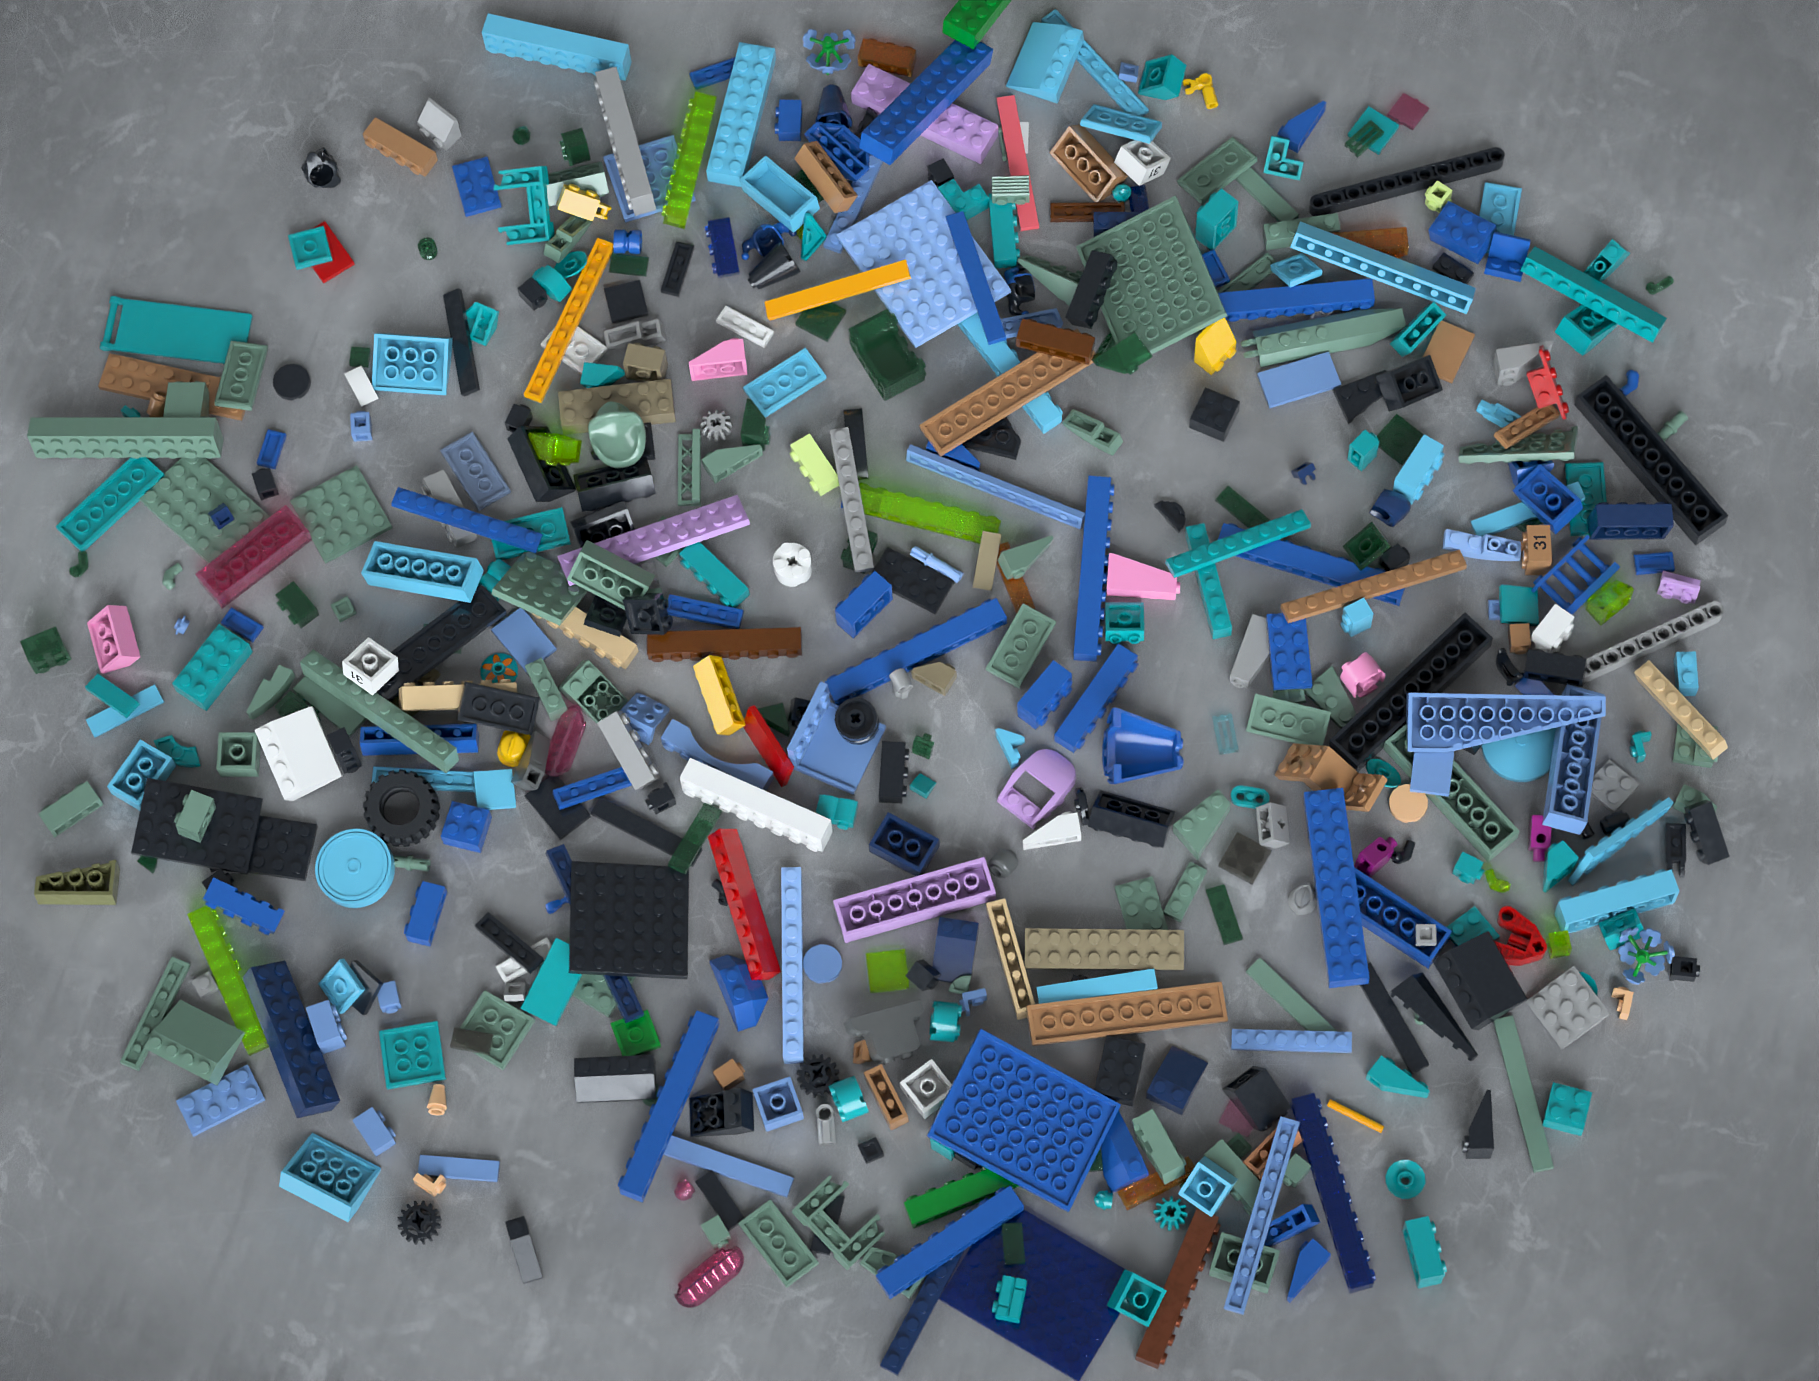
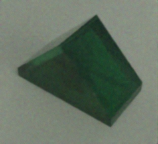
M783 702L758 708L769 727L789 737L790 730Z

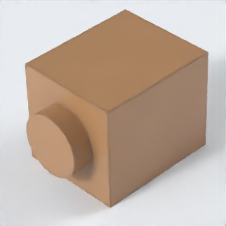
M1529 623L1509 624L1508 639L1510 653L1521 655L1530 650Z
M733 1058L713 1071L714 1078L723 1091L730 1090L745 1080L743 1066L740 1062L735 1063Z

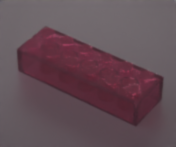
M285 505L195 575L202 587L223 609L312 541V538L307 528Z

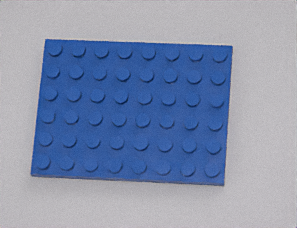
M980 1029L926 1136L1069 1212L1121 1104Z

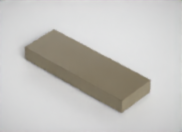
M988 531L982 532L973 588L992 591L1002 534Z

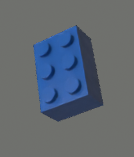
M1448 201L1428 231L1432 242L1479 264L1491 246L1493 234L1497 232V227L1484 218Z
M876 571L871 575H866L862 580V584L858 588H853L848 595L849 597L845 601H840L835 607L837 625L854 639L893 600L892 585Z
M1053 660L1017 703L1018 717L1035 730L1039 725L1043 726L1048 720L1050 712H1055L1060 706V700L1063 697L1066 698L1071 693L1072 673Z

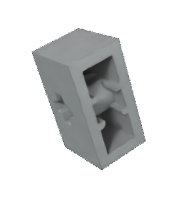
M1270 802L1257 807L1260 845L1277 849L1290 844L1286 806Z

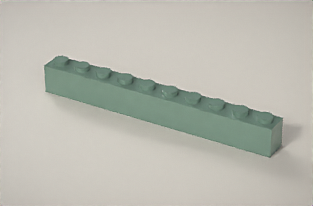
M314 649L300 661L303 675L443 772L447 773L459 761L455 746L378 693L372 695L347 678L343 673V669Z

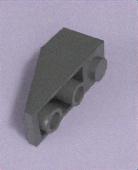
M533 731L511 783L525 791L538 789L545 773L550 739Z

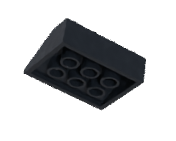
M1489 931L1447 951L1433 960L1434 965L1470 1028L1473 1030L1482 1029L1528 1000Z

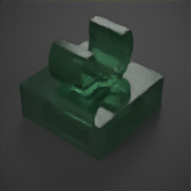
M925 733L923 738L916 735L911 753L930 759L934 747V742L930 741L932 735Z

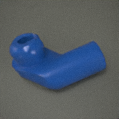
M1627 371L1628 382L1619 389L1624 396L1638 388L1639 374L1637 371Z

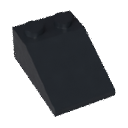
M1430 355L1376 376L1389 412L1404 408L1443 390Z
M1486 1090L1468 1133L1464 1136V1141H1462V1153H1466V1159H1490L1492 1156L1494 1138L1491 1090Z

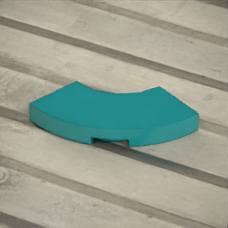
M173 735L153 740L156 748L171 757L176 766L186 768L201 766L195 746H182L175 741Z

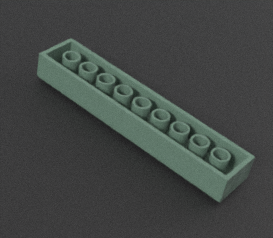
M30 417L27 438L36 458L119 459L131 457L135 459L141 457L153 459L221 458L224 441L216 417Z

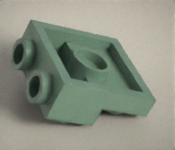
M1677 724L1672 762L1712 768L1713 763L1717 762L1718 756L1712 760L1691 736Z

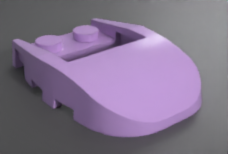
M1049 749L1038 750L1012 773L997 802L1034 830L1038 821L1042 818L1046 819L1053 810L1061 806L1064 798L1073 788L1076 781L1074 766L1056 751ZM1025 771L1055 793L1042 810L1012 787Z

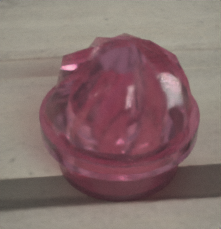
M687 1180L678 1182L674 1190L676 1198L682 1201L691 1199L693 1197L692 1194L695 1192L694 1187Z

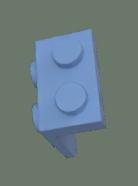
M636 693L620 711L625 712L630 718L631 722L629 724L639 734V741L649 745L653 740L656 726L665 718L670 709L644 694Z

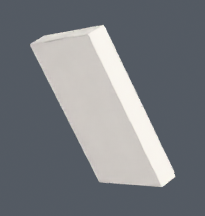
M577 327L562 361L582 375L584 362L597 363L608 349L600 341L580 327ZM554 329L542 341L541 347H543L544 349L546 348Z

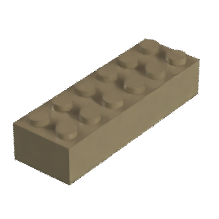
M671 379L558 392L563 435L588 432L589 421L596 416L598 410L604 404L610 401L623 404L630 411L636 412L644 423L651 422V425L676 422Z

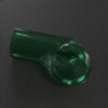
M1667 276L1656 285L1654 282H1649L1645 289L1649 291V294L1654 295L1671 286L1674 280L1671 276Z
M86 551L78 552L79 563L76 566L70 567L69 574L75 578L81 577L88 570V554Z

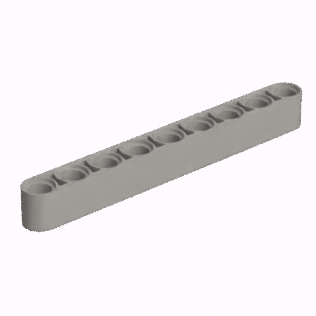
M1718 601L1710 602L1586 658L1587 667L1583 684L1717 624L1723 616L1724 606ZM1715 610L1718 612V615H1713L1710 611ZM1693 618L1700 619L1701 623L1694 622ZM1676 626H1682L1684 630L1679 631L1676 629ZM1663 633L1667 638H1661L1658 634ZM1647 641L1650 646H1644L1641 642ZM1630 649L1633 653L1627 654L1624 650ZM1607 657H1613L1616 661L1610 662L1607 660ZM1590 665H1596L1599 669L1593 670L1590 668Z

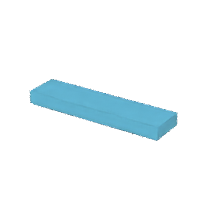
M153 685L131 696L140 705L128 718H125L109 707L86 719L93 736L97 737L164 703L156 686Z

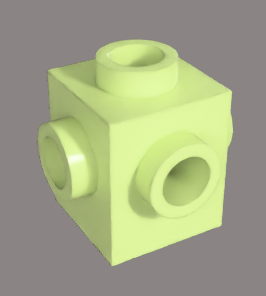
M1437 180L1432 187L1430 186L1427 189L1425 204L1430 210L1440 213L1448 201H1453L1451 199L1453 190Z

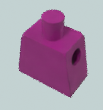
M1532 815L1529 819L1528 851H1533L1534 862H1545V852H1548L1547 849L1551 846L1552 827L1542 825L1543 815ZM1536 839H1541L1543 843H1538Z
M1378 837L1359 853L1354 867L1372 878L1388 863L1394 848L1397 846V842L1392 837H1388L1386 840Z

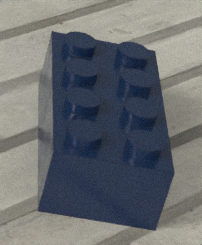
M1601 502L1595 505L1587 518L1589 540L1665 539L1674 526L1672 504H1665V502L1647 504L1646 502H1638L1636 504H1628L1626 502L1609 504Z

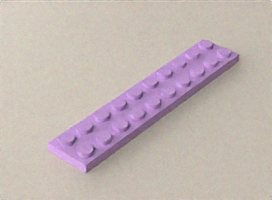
M738 495L594 544L636 564L750 525ZM582 548L557 556L566 580ZM567 580L569 586L574 585V583Z

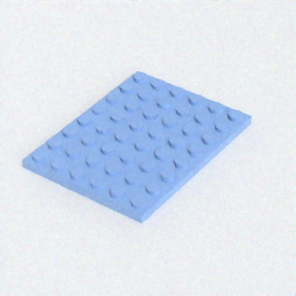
M932 180L837 234L838 240L861 272L907 260L911 279L874 289V291L915 348L977 313L945 217L955 212ZM973 238L994 302L1011 293V289Z

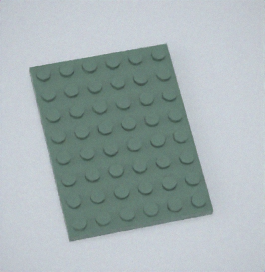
M1176 195L1076 246L1084 268L1091 250L1112 254L1118 262L1117 270L1113 273L1111 285L1106 291L1101 309L1126 367L1228 316Z

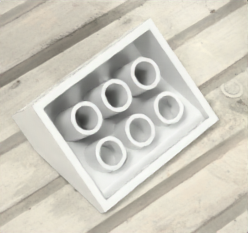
M313 706L271 721L255 730L284 800L295 801L343 776Z

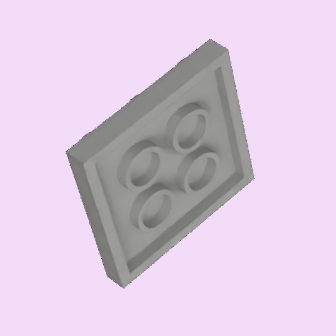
M1575 966L1571 967L1526 1001L1562 1050L1610 1015L1609 1011Z

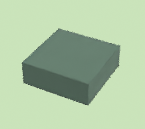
M348 596L330 605L339 622L357 614Z

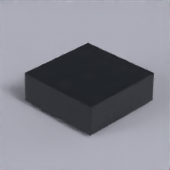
M876 1137L858 1145L866 1164L884 1157Z

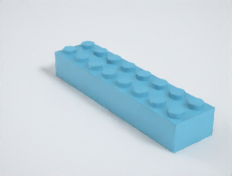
M489 13L482 29L486 50L491 53H502L509 57H520L526 61L534 60L544 65L552 64L562 69L570 68L580 73L588 72L594 75L595 72L617 67L619 78L626 81L632 63L629 45Z
M739 42L706 170L707 179L710 182L741 187L739 179L749 169L776 62L775 48Z

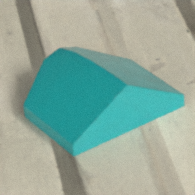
M474 302L466 310L472 341L484 346L488 344L497 329L498 310L479 302Z

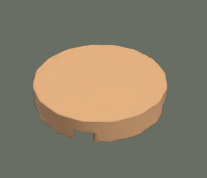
M1410 784L1398 786L1389 797L1390 812L1401 822H1416L1427 811V796L1425 793L1410 792Z

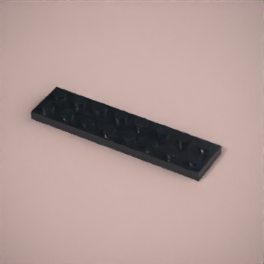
M482 584L476 588L471 603L458 601L391 652L398 657L399 671L376 693L390 702L399 695L398 688L404 687V683L417 682L506 614V610Z

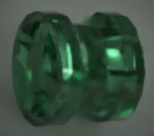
M429 237L419 241L418 250L421 258L427 261L434 259L438 254L435 241Z

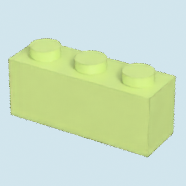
M810 433L790 444L791 452L789 454L792 460L798 462L801 466L799 469L804 477L808 476L810 479L809 484L814 492L818 491L820 496L839 486L837 473Z

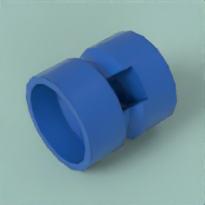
M615 229L613 239L614 253L625 254L626 251H629L630 254H641L642 231L630 230L627 233L626 230Z

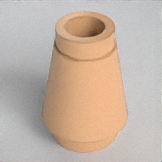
M433 1085L427 1105L428 1112L432 1115H443L447 1109L444 1085Z

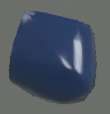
M1384 488L1369 513L1386 525L1394 527L1410 512L1411 503L1401 493Z

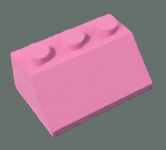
M107 605L87 622L101 674L128 667L140 658L127 606Z

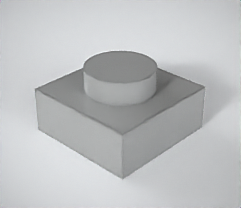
M1416 924V946H1436V924Z
M209 971L192 980L201 999L219 990Z
M526 982L506 983L504 1000L513 1002L524 1001L527 990Z

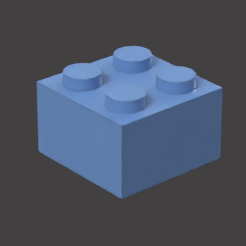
M329 1000L306 1007L317 1044L322 1053L326 1054L346 1047L344 1040L347 1039V1036L341 1025V1017L336 1006L331 1005Z
M791 1077L752 1089L766 1132L804 1119Z

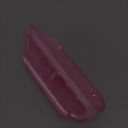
M572 705L567 708V711L561 715L549 746L545 768L546 775H563L570 770L586 728V721L584 722L581 712L582 709L578 705Z
M733 1246L732 1249H719L678 1283L679 1288L677 1293L674 1294L678 1303L687 1308L697 1307L736 1277L744 1263V1256L740 1248Z

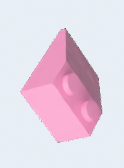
M731 338L723 341L689 362L691 380L698 381L748 375L743 339Z

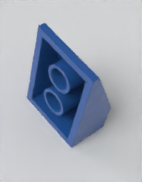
M1540 464L1513 489L1517 497L1544 525H1550V530L1554 534H1557L1583 509L1581 499Z

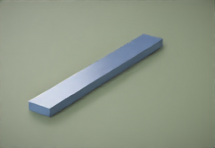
M671 1136L664 1153L665 1156L708 1171L712 1170L714 1173L786 1198L794 1182L793 1177L675 1136Z

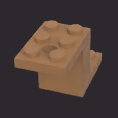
M1294 743L1288 749L1287 755L1283 762L1279 764L1278 770L1275 773L1279 780L1304 782L1313 791L1343 788L1346 810L1365 812L1370 811L1388 780L1383 775L1358 773L1329 746Z

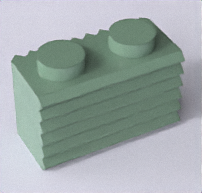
M1029 175L992 176V203L998 205H1005L1007 203L1023 205L1030 202Z

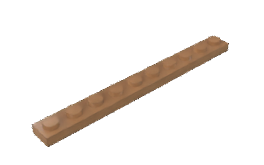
M1459 549L1282 603L1281 610L1287 623H1292L1350 605L1362 598L1367 600L1465 570L1467 564Z

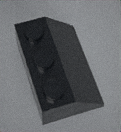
M624 501L570 521L580 548L584 546L587 540L597 543L635 530Z

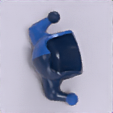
M781 222L774 225H759L753 231L752 236L742 243V259L748 260V253L752 249H756L761 256L765 257L779 242L784 246L782 233H789L793 237L796 236L797 231L793 233Z

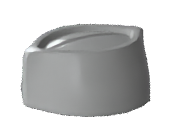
M1310 883L1294 888L1288 895V905L1296 915L1309 914L1317 906L1316 894Z

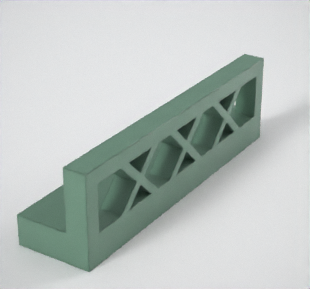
M692 429V434H678V506H701L700 429ZM683 440H692V447L687 450L683 446ZM689 455L692 458V464L687 468L682 463V460ZM687 473L692 476V481L688 485L682 481V478ZM688 490L692 493V500H682V495Z

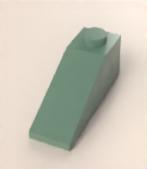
M760 445L717 449L714 452H708L703 457L702 464L716 484L762 456V447Z
M1051 535L1002 551L997 561L1006 579L1022 577L1047 550L1054 539Z

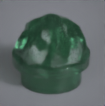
M520 126L513 131L512 138L515 143L524 145L530 141L531 132L527 127Z

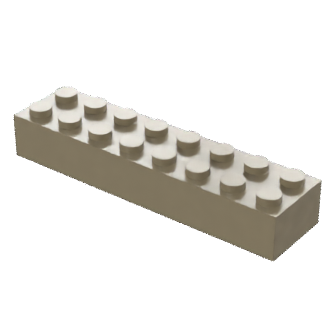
M1025 928V969L1184 970V930Z

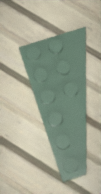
M1578 426L1571 427V431L1562 432L1561 429L1554 430V433L1549 435L1542 432L1530 434L1507 449L1498 440L1489 446L1481 443L1460 447L1459 463H1493L1496 461L1510 463L1512 461L1530 462L1532 460L1550 461L1556 459L1568 461L1575 457Z

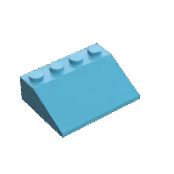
M1033 22L1006 87L1058 104L1084 42L1083 31L1066 25Z
M375 333L372 372L373 389L378 391L447 395L453 338Z
M312 1133L281 1171L279 1187L349 1222L365 1199L381 1168Z

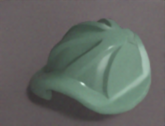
M610 401L604 404L598 410L596 416L589 421V439L594 452L603 463L613 468H625L635 464L641 458L645 449L646 433L644 422L636 412L630 411L623 404Z

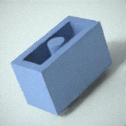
M371 1107L352 1120L376 1157L396 1144L393 1139L396 1135L390 1126L386 1128L383 1124L385 1118L380 1110L376 1112Z

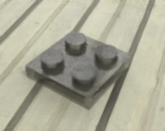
M1237 832L1218 867L1253 885L1271 855L1272 850Z

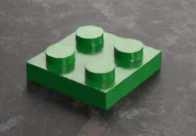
M648 1009L643 1011V1017L625 1023L624 1019L610 1023L622 1056L642 1055L661 1048Z

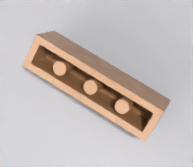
M376 117L363 133L365 144L368 147L376 148L385 157L390 156L399 165L409 167L416 175L421 174L426 177L438 161L435 151Z
M818 141L804 143L794 158L800 168L805 172L834 213L849 210L858 196Z

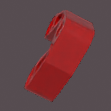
M1511 906L1502 907L1497 917V923L1500 927L1512 933L1506 945L1497 941L1495 943L1507 964L1522 966L1541 960L1546 953L1547 944L1536 925ZM1508 914L1511 916L1512 919L1508 921L1504 920L1502 918V915ZM1535 947L1540 948L1539 952L1534 951Z

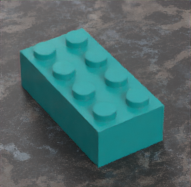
M218 624L173 681L172 685L176 692L207 711L253 653L250 644Z

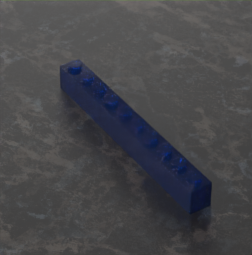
M1315 1093L1293 1098L1290 1105L1295 1121L1300 1122L1298 1131L1303 1140L1302 1144L1308 1163L1311 1165L1312 1176L1349 1294L1373 1288L1374 1281H1376L1375 1272L1368 1265L1370 1261L1369 1253L1362 1246V1242H1364L1363 1234L1356 1227V1223H1358L1357 1215L1350 1208L1352 1199L1350 1193H1346L1344 1189L1346 1180L1344 1174L1339 1173L1338 1166H1340L1338 1155L1333 1154L1332 1147H1334L1332 1136H1328L1326 1131L1328 1123L1326 1117H1322L1320 1112L1322 1110L1320 1098H1316Z

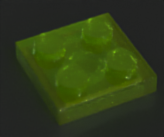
M905 949L866 953L870 993L910 989L909 979L906 977L908 970Z

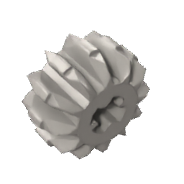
M716 409L714 414L708 411V417H702L703 422L700 424V427L703 429L702 434L707 436L709 441L714 438L715 442H718V438L725 440V435L730 436V429L733 428V425L730 422V416H726L724 411L719 414Z

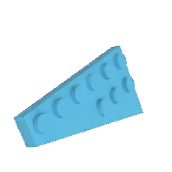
M1669 797L1664 801L1658 800L1652 806V809L1642 811L1638 816L1639 818L1630 819L1624 828L1618 827L1611 834V837L1605 836L1598 842L1599 845L1596 847L1594 845L1590 846L1584 852L1586 855L1578 861V867L1568 879L1571 885L1574 886L1578 883L1583 873L1587 876L1599 862L1603 863L1624 847L1631 837L1634 839L1638 836L1646 825L1649 827L1666 814L1674 802Z

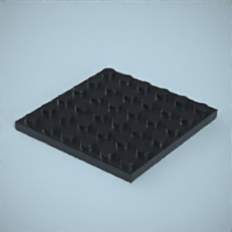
M571 861L568 973L687 979L689 867Z

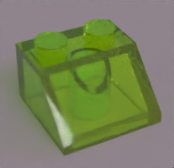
M529 432V439L538 459L546 461L547 465L556 466L557 463H560L561 465L571 466V463H579L582 440L559 433Z
M1615 580L1613 583L1608 582L1602 587L1598 595L1593 594L1588 598L1585 610L1602 626L1630 603L1634 588L1618 580Z

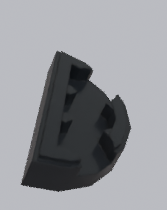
M1160 501L1154 504V507L1180 533L1186 522L1183 508L1174 501Z
M1082 787L1075 788L1077 799H1074L1076 811L1080 810L1083 826L1088 825L1090 818L1084 789Z

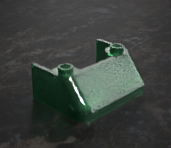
M1110 332L1103 339L1091 360L1098 367L1131 375L1138 370L1139 365L1152 358L1153 355L1135 332L1115 344Z

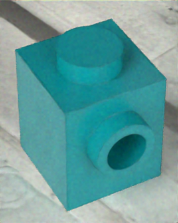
M1462 852L1452 874L1466 884H1474L1476 879H1481L1485 871L1482 869L1484 862Z

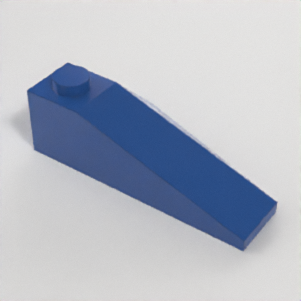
M1118 1110L1101 1145L1103 1176L1111 1193L1146 1180L1149 1175L1143 1158Z

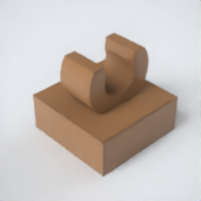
M862 1040L855 1043L853 1063L871 1062L872 1059L870 1058L866 1041Z

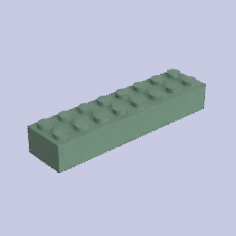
M1406 724L1385 741L1383 750L1411 779L1414 752H1407ZM1454 760L1449 797L1426 794L1487 862H1490L1518 838L1520 831Z

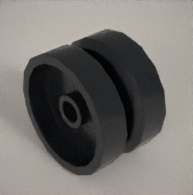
M863 698L845 700L835 712L837 730L842 738L851 744L862 745L868 743L875 738L879 731L880 721L877 712L872 704Z

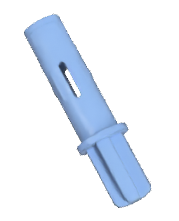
M914 546L910 552V555L923 562L924 566L933 568L956 583L961 580L964 574L933 556V553L929 554L917 546Z

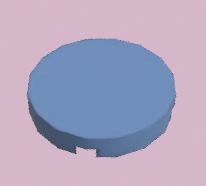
M819 944L806 952L803 958V968L806 976L811 981L821 984L829 983L839 976L842 970V959L840 953L834 947Z

